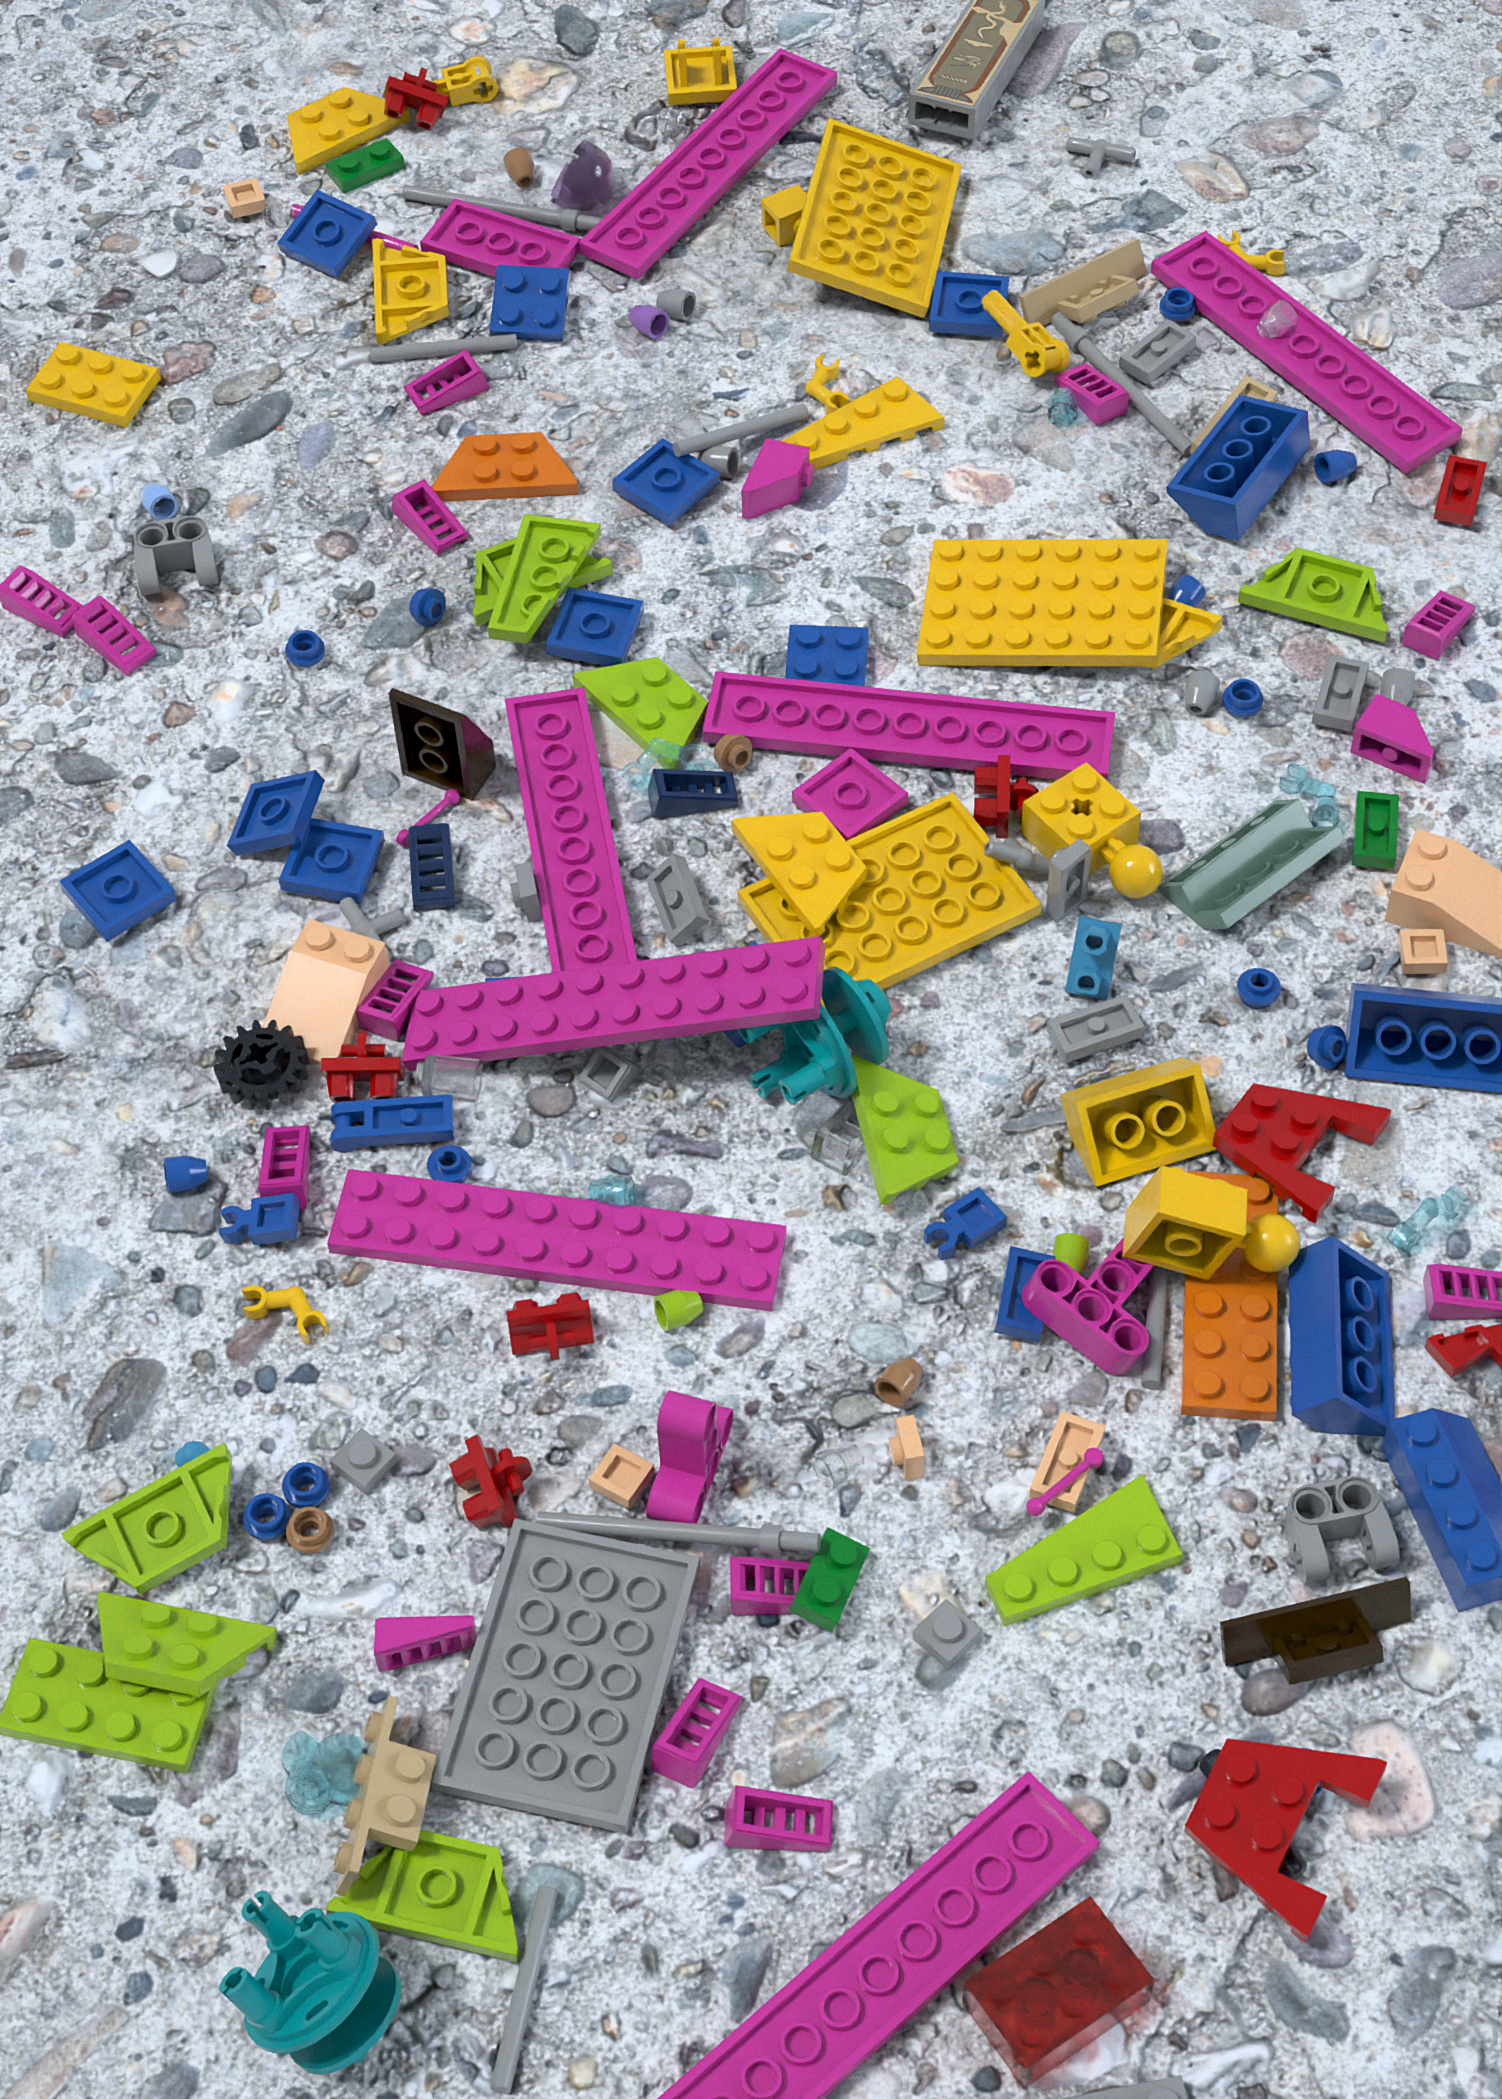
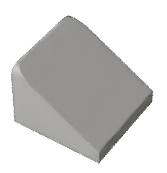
M600 1046L596 1047L577 1080L609 1102H613L639 1076L643 1068L611 1047Z

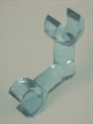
M656 737L651 739L648 747L635 762L624 766L621 777H624L630 769L637 768L642 772L643 777L636 785V789L643 787L648 779V771L660 757L681 762L682 766L687 770H699L698 766L691 765L686 761L685 755L690 750L705 752V750L698 744L691 743L682 746Z
M1288 764L1287 775L1297 780L1280 777L1279 788L1287 794H1297L1302 791L1318 797L1317 808L1312 814L1311 823L1313 827H1317V823L1321 820H1328L1333 826H1338L1339 813L1334 809L1335 786L1331 783L1306 776V770L1299 764Z
M1457 1186L1448 1188L1440 1197L1425 1198L1421 1202L1420 1207L1406 1221L1396 1225L1386 1238L1398 1250L1401 1249L1406 1253L1416 1244L1420 1237V1232L1434 1218L1442 1214L1448 1219L1455 1218L1458 1213L1454 1209L1460 1203L1468 1201L1469 1198Z

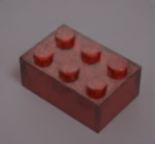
M1089 1896L964 1981L962 2005L1022 2088L1025 2089L1149 2003L1155 1980L1093 1898Z

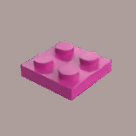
M850 748L792 791V802L805 813L823 812L845 841L879 826L907 805L908 792Z

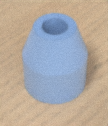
M149 483L143 488V506L154 520L171 519L176 514L178 501L167 487L156 483Z

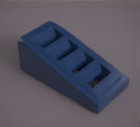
M653 769L648 785V797L653 818H668L736 808L739 802L733 772ZM719 786L721 794L714 793L713 787ZM697 789H703V793H698Z
M439 823L410 826L408 828L413 910L455 907L453 850L449 824ZM443 857L440 859L420 860L421 858ZM444 873L440 875L421 876V874ZM445 886V890L421 892V888Z

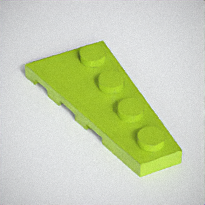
M524 514L489 621V639L528 644L601 536L600 523Z
M1142 1474L986 1576L985 1587L1005 1627L1179 1564L1182 1561L1183 1554Z

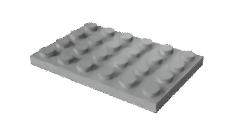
M514 1518L431 1782L433 1791L627 1834L701 1567L700 1557Z

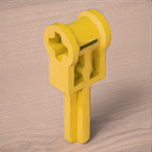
M474 56L467 59L463 64L441 69L443 78L432 81L438 84L435 92L448 96L452 107L473 101L486 103L492 100L498 92V84L495 78L491 76V65L486 58L481 56ZM475 66H478L480 75H477ZM479 84L482 85L484 93H481Z
M991 290L982 298L983 308L1008 333L1009 338L1005 345L1020 360L1021 367L1028 376L1039 377L1048 370L1056 373L1063 371L1068 366L1070 354L1065 342L1061 339L1053 338L1039 322L1028 324L997 290Z

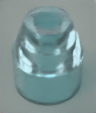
M1064 387L1056 389L1047 403L1048 420L1057 427L1072 425L1078 416L1077 399L1069 389Z
M608 1175L591 1181L589 1184L588 1200H594L602 1205L617 1208H626L627 1205L633 1206L635 1186L631 1176Z

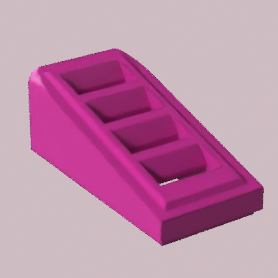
M465 349L403 388L419 413L423 415L477 395L490 387L483 372L468 350ZM441 385L442 389L436 392L434 388ZM427 390L430 396L423 399L420 393Z
M1087 363L1054 376V382L1096 426L1128 411L1129 393L1121 385Z
M425 479L393 495L391 506L393 513L436 555L468 538V532ZM421 504L424 506L417 511L414 510L415 507ZM429 513L433 515L424 521L421 518ZM437 522H441L443 524L433 530H430L429 528ZM448 530L452 533L441 540L437 538L438 535Z
M22 565L18 566L0 584V601L3 609L63 638L74 628L72 621L73 613L83 607L82 604ZM62 609L65 610L57 620L54 618Z
M1440 590L1406 625L1402 644L1438 660L1475 612L1476 606Z
M97 596L72 615L76 635L125 675H128L157 654L156 649L102 596ZM121 637H123L121 640H119L118 642H116L114 645H111V644H113L115 641H117L118 639H120ZM131 646L136 647L126 655H121V653L126 651Z
M394 960L356 1011L359 1029L398 1041L409 1023L413 1002L419 991L428 989L434 978V972ZM403 975L415 979L416 981L415 983L401 979L399 978V976ZM394 985L408 989V992L405 993L393 989ZM389 996V997H392V998H395V999H398V1000H401V1001H400L399 1003H397V1002L388 1000L387 997ZM384 1007L393 1011L389 1013L380 1009Z
M310 1125L266 1128L258 1185L260 1197L295 1193L300 1202L299 1210L307 1208L310 1173ZM298 1145L297 1148L276 1149V1147Z
M1427 1264L1423 1285L1429 1320L1502 1318V1301H1498L1496 1288H1502V1272L1445 1264ZM1462 1288H1469L1470 1297H1463ZM1479 1288L1487 1289L1488 1300L1480 1298ZM1445 1289H1452L1453 1295H1446Z
M730 1557L731 1614H794L788 1610L809 1562L758 1557ZM794 1579V1595H785L784 1580ZM755 1580V1591H746L745 1581ZM765 1580L775 1581V1593H765Z
M474 1616L380 1617L375 1619L374 1656L379 1672L405 1667L474 1647L478 1636Z
M698 1678L653 1745L652 1770L689 1788H695L742 1704V1696L702 1678ZM701 1701L721 1711L719 1714H716L698 1706ZM690 1719H693V1720H696V1721H698V1722H700V1723H702V1724H705V1725L709 1726L710 1728L707 1729V1728H704V1727H702V1726H700V1725H698V1724H695V1723L691 1722ZM684 1736L696 1743H699V1745L696 1746L683 1739H680V1737Z
M735 1785L726 1805L724 1846L745 1849L829 1852L831 1849L833 1801ZM744 1811L752 1812L751 1824L743 1823ZM765 1812L773 1813L772 1828L764 1827ZM786 1813H794L793 1831L785 1830ZM806 1814H814L813 1834L805 1833Z

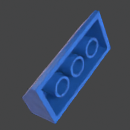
M1239 394L1167 485V494L1204 532L1239 541L1310 449L1308 411Z
M1359 983L1351 984L1346 1027L1347 1052L1345 1054L1344 1076L1502 1093V998Z
M1330 1236L1300 1249L1297 1258L1289 1266L1287 1283L1289 1287L1290 1312L1288 1323L1290 1327L1289 1364L1291 1368L1290 1406L1292 1416L1320 1433L1384 1437L1389 1420L1395 1419L1389 1273L1334 1236Z
M1431 1408L1389 1420L1381 1447L1457 1611L1462 1612L1502 1600V1483L1470 1418Z

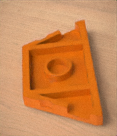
M542 432L466 436L431 486L443 502L578 495L577 479Z

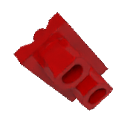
M421 67L418 76L405 72L403 80L389 75L382 98H385L384 114L395 119H401L405 106L416 109L418 114L415 125L432 131L438 118L442 119L449 97L435 92L438 84L425 79L428 70Z
M998 755L997 767H975L974 794L996 795V798H974L973 818L980 826L996 827V838L1001 839L1008 838L1010 809L1015 811L1017 816L1022 817L1023 802L1039 792L1034 785L1028 783L1026 778H1018L1016 783L1010 785L1011 755Z
M358 1032L357 1044H342L341 1046L342 1057L357 1058H321V1072L327 1081L329 1097L334 1103L355 1101V1082L370 1081V1098L373 1100L396 1098L399 1081H405V1067L401 1066L400 1057H385L386 1045L370 1044L368 1032Z
M577 1292L561 1294L556 1299V1304L538 1306V1302L532 1299L515 1301L513 1310L506 1311L512 1355L549 1350L550 1360L554 1361L560 1360L559 1348L595 1343L589 1299L582 1300Z
M476 1434L465 1440L468 1452L449 1464L453 1478L459 1487L465 1491L479 1484L482 1491L463 1501L462 1506L466 1518L476 1528L492 1524L496 1521H500L507 1528H510L514 1518L519 1519L512 1495H520L525 1491L522 1482L532 1474L530 1461L523 1456L514 1457L510 1448L502 1449L497 1454L494 1448L484 1447L481 1437Z

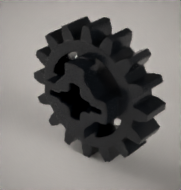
M253 1020L252 1030L246 1031L241 1025L237 1026L238 1037L234 1039L225 1036L223 1041L226 1050L220 1049L215 1051L218 1064L214 1065L213 1068L222 1093H229L232 1103L235 1105L245 1099L248 1110H253L257 1102H263L265 1109L271 1110L272 1100L278 1099L285 1105L288 1103L286 1093L291 1091L299 1094L301 1087L298 1080H308L309 1078L306 1066L310 1064V1058L301 1035L294 1036L292 1027L289 1025L279 1031L276 1020H271L267 1028H261L259 1021Z

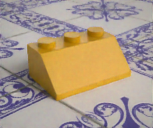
M1184 1057L1172 1059L1060 1094L1070 1138L1096 1187L1216 1149L1212 1146L1216 1130L1201 1066L1199 1063Z

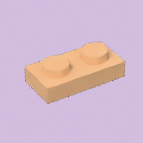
M1061 1411L1030 1487L1029 1498H1039L1084 1460V1454L1087 1449H1099L1105 1435L1106 1425ZM1091 1468L1086 1470L1047 1504L1075 1513Z

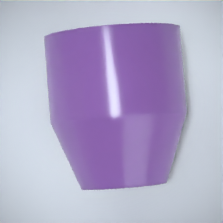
M636 305L629 314V319L637 331L652 339L662 337L669 325L668 314L652 305Z

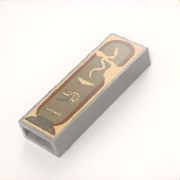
M970 0L910 92L908 124L974 140L1041 32L1045 0Z

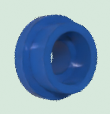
M1181 287L1167 290L1160 300V313L1165 318L1176 322L1191 318L1196 312L1193 294Z
M420 589L411 598L409 605L410 614L419 625L432 627L443 617L446 609V600L444 594L438 589Z
M300 630L289 637L285 653L287 660L291 664L298 667H310L323 659L325 646L322 639L315 632Z
M1238 679L1225 689L1222 703L1229 713L1239 717H1249L1261 710L1263 695L1255 682L1248 679Z
M1249 969L1240 975L1237 982L1239 997L1246 1006L1253 1009L1269 1007L1277 1000L1280 994L1281 985L1279 979L1274 973L1266 969Z
M1325 1025L1318 1027L1312 1031L1307 1041L1308 1056L1318 1066L1323 1068H1334L1341 1062L1347 1052L1346 1035L1339 1026Z
M445 1145L437 1148L430 1154L427 1160V1170L432 1180L464 1183L472 1168L471 1158L467 1151L455 1145ZM448 1162H455V1163H454L453 1165H451V1166H444V1165H443V1164L448 1163Z
M301 1462L292 1466L282 1482V1491L286 1501L299 1509L318 1506L326 1499L330 1490L327 1473L321 1467L310 1462ZM305 1484L314 1485L309 1491H299L300 1487Z
M269 1493L259 1494L252 1498L243 1512V1524L247 1533L255 1539L264 1541L281 1536L286 1531L287 1523L291 1518L287 1503L282 1498ZM266 1515L275 1516V1519L268 1523H260V1520Z

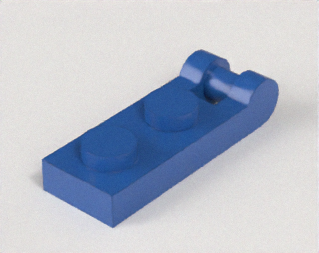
M452 1094L335 1103L331 1107V1122L335 1125V1129L330 1135V1146L336 1152L346 1153L355 1150L356 1147L454 1140V1104ZM357 1121H364V1126L353 1125Z

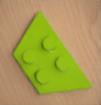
M517 537L476 552L475 605L473 606V617L476 626L490 621ZM587 555L562 593H565L568 587L578 588L613 574L612 562L606 557L598 560Z
M1297 547L1284 556L1282 562L1273 564L1263 571L1261 580L1251 587L1245 584L1239 591L1238 602L1383 643H1385L1388 625L1387 622L1384 623L1381 613L1382 601L1380 593L1376 590L1377 581L1372 567Z
M658 657L577 672L572 675L573 686L575 688L584 687L586 698L664 769H677L678 758L685 747L689 748L695 738V730L705 720L708 701Z
M851 1055L857 1077V1087L852 1094V1099L880 1205H887L893 1202L896 1195L908 1189L914 1192L924 1187L929 1180H938L952 1173L959 1160L939 1090L880 1065L878 1066V1064L859 1056Z
M223 1442L62 1532L63 1539L72 1548L141 1595L227 1547L232 1454Z
M101 1591L97 1595V1611L100 1621L105 1675L107 1678L200 1697L217 1686L222 1678L232 1676L244 1668L247 1655L259 1647L269 1651L277 1642V1627Z
M420 1829L418 1843L412 1852L385 1844L384 1850L379 1855L371 1857L359 1870V1877L351 1885L347 1894L339 1898L334 1896L328 1902L326 1908L327 1914L335 1912L359 1914L374 1928L513 1962H518L520 1956L500 1848Z

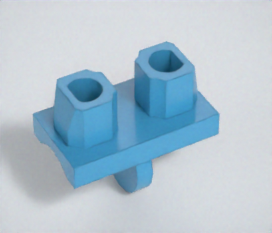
M1083 915L1079 916L1065 992L1103 1000L1108 999L1123 923L1103 921Z

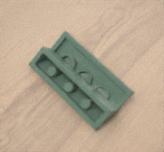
M1299 799L1275 800L1159 885L1158 889L1161 895L1202 929H1228L1344 842L1345 838L1339 826L1313 827Z

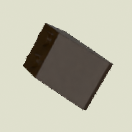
M392 688L388 694L402 774L445 791L455 789L461 797L473 801L496 768L493 740L465 714Z

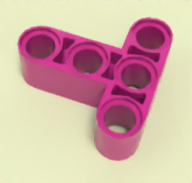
M1124 1237L1088 1280L1060 1260L1049 1259L1039 1264L1022 1290L1024 1306L1034 1316L1103 1371L1112 1375L1127 1373L1149 1344V1335L1146 1328L1121 1307L1141 1284L1154 1265L1122 1257Z
M672 1390L667 1391L662 1401L657 1421L660 1467L647 1503L646 1517L648 1519L698 1524L730 1435L734 1417V1410L732 1408Z

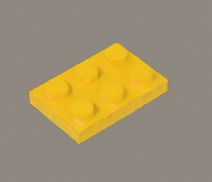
M60 342L25 390L28 401L127 427L161 378L157 367Z

